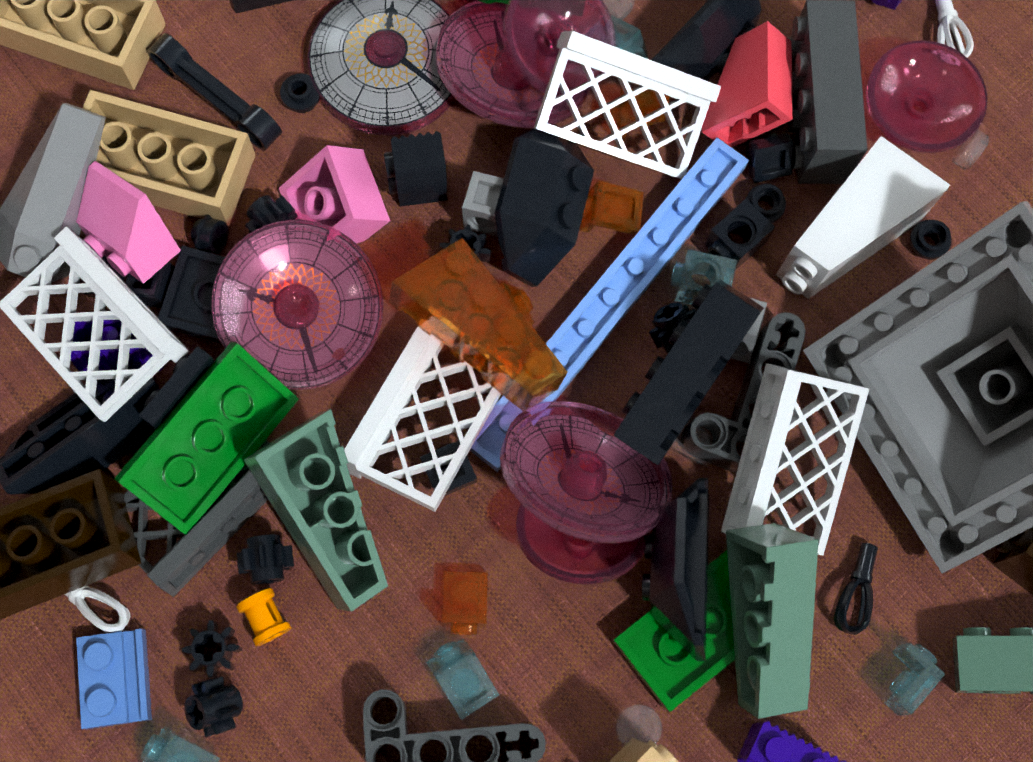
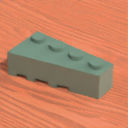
M329 409L312 416L245 458L244 461L336 608L352 612L388 587V583L371 531L367 529L361 510L362 503L358 490L354 489L347 467L346 453L344 447L340 446L334 427L336 425L332 410Z
M776 523L726 530L738 705L757 719L807 710L810 690L819 539Z
M963 628V636H955L952 639L956 693L1021 694V692H1030V694H1033V628H1010V636H991V628Z

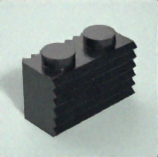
M435 131L433 135L429 132L422 135L419 132L416 137L410 134L408 138L402 135L399 139L393 136L391 139L392 152L384 153L390 195L398 194L400 207L447 201L446 164L441 133Z

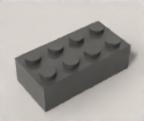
M807 0L800 16H795L791 37H787L792 41L793 120L788 122L789 132L795 135L792 169H797L798 184H843L867 151L855 1Z

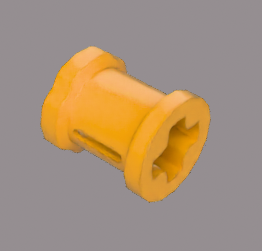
M272 588L262 590L236 605L238 612L245 614L255 634L253 642L257 647L276 639L292 629L289 622L283 621L272 599L275 596Z

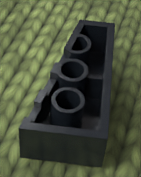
M721 279L715 283L713 288L708 284L703 286L691 305L697 309L696 313L689 323L682 320L668 340L674 346L665 359L660 356L656 358L645 375V378L650 380L641 394L635 391L622 410V413L627 416L613 435L656 465H659L764 309V307Z

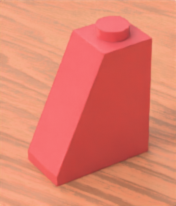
M768 21L735 38L717 84L721 86L717 101L711 102L702 125V133L713 141L717 137L733 148L793 120L792 41Z

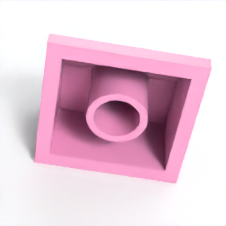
M327 145L279 187L281 195L293 206L294 212L298 215L293 222L329 231L327 240L339 236L350 245L366 241L390 222L363 149Z
M97 161L89 165L76 220L86 235L83 240L101 258L106 256L109 264L120 275L125 277L127 274H131L144 284L181 250L145 193Z

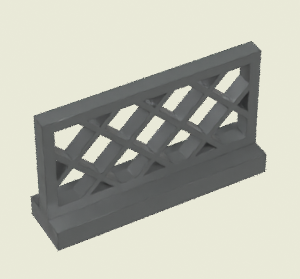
M265 440L260 447L263 448L270 442ZM244 465L230 482V489L223 496H219L190 532L184 535L169 522L168 530L147 532L148 510L153 509L141 500L139 503H136L139 498L130 491L123 495L127 511H139L138 532L134 533L142 562L139 566L159 588L173 597L268 501L267 496L247 465ZM167 539V553L153 566L145 558L146 540Z

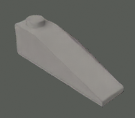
M69 103L61 105L0 208V261L7 271L27 277L60 246L54 237L66 226L80 236L81 228L76 220L88 167L97 159L106 117ZM66 262L53 272L52 282L69 276L70 266Z

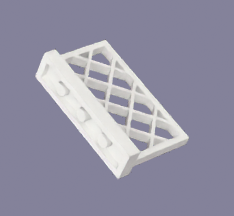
M561 32L556 46L559 52L534 128L683 179L710 102L717 101L721 86L577 32ZM567 60L581 64L588 80L571 90L568 89L562 76ZM591 68L603 73L594 77ZM609 76H614L618 78L625 94L606 104L597 83ZM628 82L638 85L639 87L631 90ZM591 86L599 108L581 117L572 96ZM558 87H560L562 94L556 97ZM649 89L655 92L661 107L643 116L634 96ZM665 96L674 98L676 100L668 103ZM566 100L574 121L561 128L547 124L552 106ZM628 100L636 121L618 130L609 109ZM682 103L695 106L696 110L691 123L679 129L671 109ZM603 113L611 134L596 141L590 138L584 122ZM664 113L672 134L654 143L646 122ZM578 127L581 135L570 132L569 130ZM640 127L648 146L633 154L627 151L621 136ZM687 133V136L684 141L682 135ZM615 140L618 148L607 145V143ZM673 140H676L681 152L675 168L665 165L658 152V148ZM651 152L654 161L643 156Z
M66 226L54 237L60 246L0 301V308L100 420L106 422L170 359L177 364L190 351L83 239ZM66 262L70 266L68 284L51 285L53 272ZM94 292L96 294L94 312L76 313L78 293ZM50 294H67L65 313L48 314ZM38 295L36 315H21L15 309L28 296ZM105 305H106L111 311H105ZM104 320H120L122 322L120 340L102 341ZM93 321L91 341L73 342L75 322ZM64 322L61 343H46L44 341L46 323ZM131 333H132L137 339H131ZM130 348H146L153 355L140 369H128ZM119 349L117 370L98 371L100 350ZM89 350L87 371L72 372L70 370L71 352ZM55 352H60V358ZM116 379L114 394L101 404L95 398L97 380ZM80 380H86V385L84 386Z
M424 315L344 449L348 460L349 474L359 479L363 476L436 512L466 455L469 453L516 368V362L441 328L440 321ZM446 343L461 350L464 361L441 368L437 356ZM468 354L476 358L469 359ZM434 363L436 370L428 372L432 364ZM491 364L502 370L496 381L478 386L473 368ZM467 370L473 388L449 395L444 377ZM439 378L444 397L420 403L417 395L420 385ZM489 393L485 401H483L482 394ZM476 396L480 407L476 417L458 422L452 403ZM414 399L415 405L408 407L411 400ZM447 405L453 423L428 430L423 412ZM418 414L424 432L399 440L396 426L400 419ZM469 428L465 437L463 438L461 430ZM456 432L460 442L456 453L437 458L432 439ZM391 434H393L394 441L387 443ZM427 441L433 460L407 467L402 448ZM394 450L398 451L403 469L384 474L372 468L379 455ZM449 464L444 474H442L441 466ZM435 468L439 483L431 497L414 489L411 475ZM406 477L408 485L398 481V479Z
M766 363L721 532L726 534V530L763 525L765 516L774 509H776L783 523L782 526L795 531V528L813 517L816 523L813 537L819 539L818 555H824L869 388ZM801 382L811 384L817 397L816 400L803 409H800L796 401ZM823 387L830 388V390L825 393ZM844 392L851 393L852 398L848 411L838 418L830 402ZM822 408L830 424L813 435L806 418ZM798 425L806 441L789 452L785 445L787 433ZM835 433L839 441L838 449L834 455L826 460L818 444ZM811 450L818 466L802 477L794 461ZM787 467L794 483L777 494L773 487L776 474ZM824 475L828 483L826 492L814 501L807 486ZM800 492L807 507L790 519L783 503Z

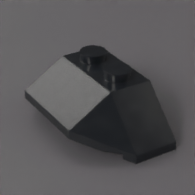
M708 0L651 60L708 81L716 71L722 74L735 38L757 27L756 25L762 11L761 0Z
M535 128L515 137L494 214L498 241L504 256L501 259L503 271L531 287L538 286L576 245L594 169L577 143Z
M139 360L131 363L128 369H140L143 364ZM151 378L106 422L100 420L75 392L28 425L9 445L5 455L0 456V484L8 494H36L97 469L103 471L121 457L128 455L136 446L145 441L149 424L139 415L144 410V404L149 395L156 389H159V386ZM116 379L97 380L95 398L101 404L114 394Z
M698 478L654 516L656 524L653 526V533H645L644 557L645 559H651V574H643L642 599L643 601H650L653 617L696 661L706 662L710 495L708 478Z

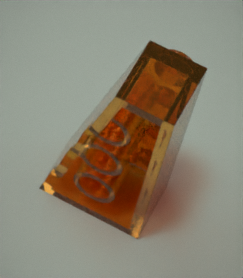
M463 238L392 281L389 303L400 312L403 310L416 320L417 326L429 336L433 334L451 349L450 353L461 362L466 361L482 374L481 378L524 413L559 389L567 374V370Z

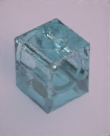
M688 249L683 262L676 261L670 281V286L677 287L674 301L692 305L703 286L693 280L692 275L694 274L706 276L710 281L709 286L712 288L720 279L732 287L737 260Z

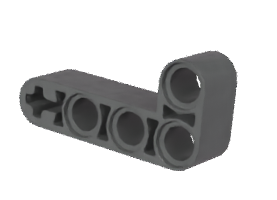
M788 312L779 313L760 330L731 419L713 413H703L693 419L681 434V444L688 455L737 473L741 457L737 453L736 443H745L752 417L749 411V404L756 403L763 377L761 367L768 363L795 370L806 331L804 323L798 316ZM781 337V339L785 342L777 349V351L773 350L775 347L778 346ZM697 427H703L711 433L712 445H705L697 439Z
M385 689L375 691L367 697L363 706L366 762H376V753L379 748L386 744H392L399 750L400 762H423L421 749L426 742L433 739L439 740L446 747L447 756L444 762H473L467 756L466 744L472 737L477 735L485 736L492 744V754L485 762H498L500 745L496 737L497 732H505L504 742L518 740L520 731H527L528 738L536 739L537 748L529 751L528 758H522L521 752L518 750L505 751L508 761L504 762H538L545 752L546 741L544 734L532 724L520 723L408 734L407 710L405 702L398 694ZM391 698L397 705V715L391 723L380 724L373 716V707L380 699Z

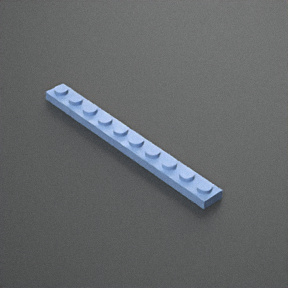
M716 137L495 404L470 449L473 454L496 472L501 469L502 450L510 433L526 421L532 427L545 415L743 172L749 162L747 158Z

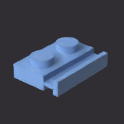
M141 628L125 632L119 631L76 637L81 729H93L152 720L146 630Z

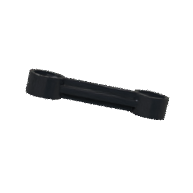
M164 33L147 49L149 57L166 75L174 80L179 78L235 123L241 132L248 133L251 143L257 148L266 151L282 134L280 126L265 110L255 104L250 106L195 62L188 51L169 34Z

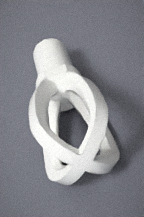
M935 0L939 22L937 44L940 58L947 64H962L967 61V57L973 51L974 42L966 24L958 17L952 0ZM956 25L963 34V37L966 42V49H964V45ZM950 28H951L952 33H953V35H954V38H955V41H956V43H957V47H958V50H959V53H960V54L957 53V51H956V49H955V47H954V45H953V41H952V37H951V33H950ZM945 39H946V43H947L948 49H949V51H950V53H951V55H952L953 57H949V56L947 55L946 46H945Z
M86 585L64 594L71 603L76 605L85 618L105 633L123 631L129 623V610L116 599L102 591L89 588ZM85 597L99 600L114 608L119 614L118 622L107 624L102 621L88 607L84 600Z

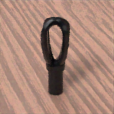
M861 543L855 570L851 573V581L843 590L834 613L836 627L842 632L857 635L865 630L870 623L872 615L873 590L871 583L878 547L870 543ZM858 585H861L858 621L855 626H850L846 618L847 610L854 590Z

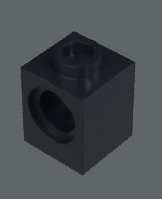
M745 199L711 229L705 246L708 248L709 255L716 263L721 266L726 265L734 272L768 241L775 226ZM728 234H739L743 237L745 243H734L730 240Z

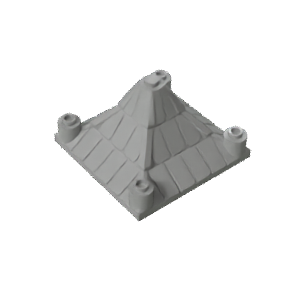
M1022 201L803 350L820 377L869 388L857 438L942 574L1033 527V208L1028 201ZM844 392L834 399L842 414L846 413L849 409L852 398L851 393Z

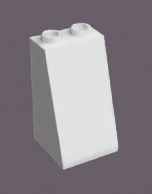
M881 136L800 237L776 275L782 279L784 286L791 292L802 294L808 299L917 225L945 193L950 184Z

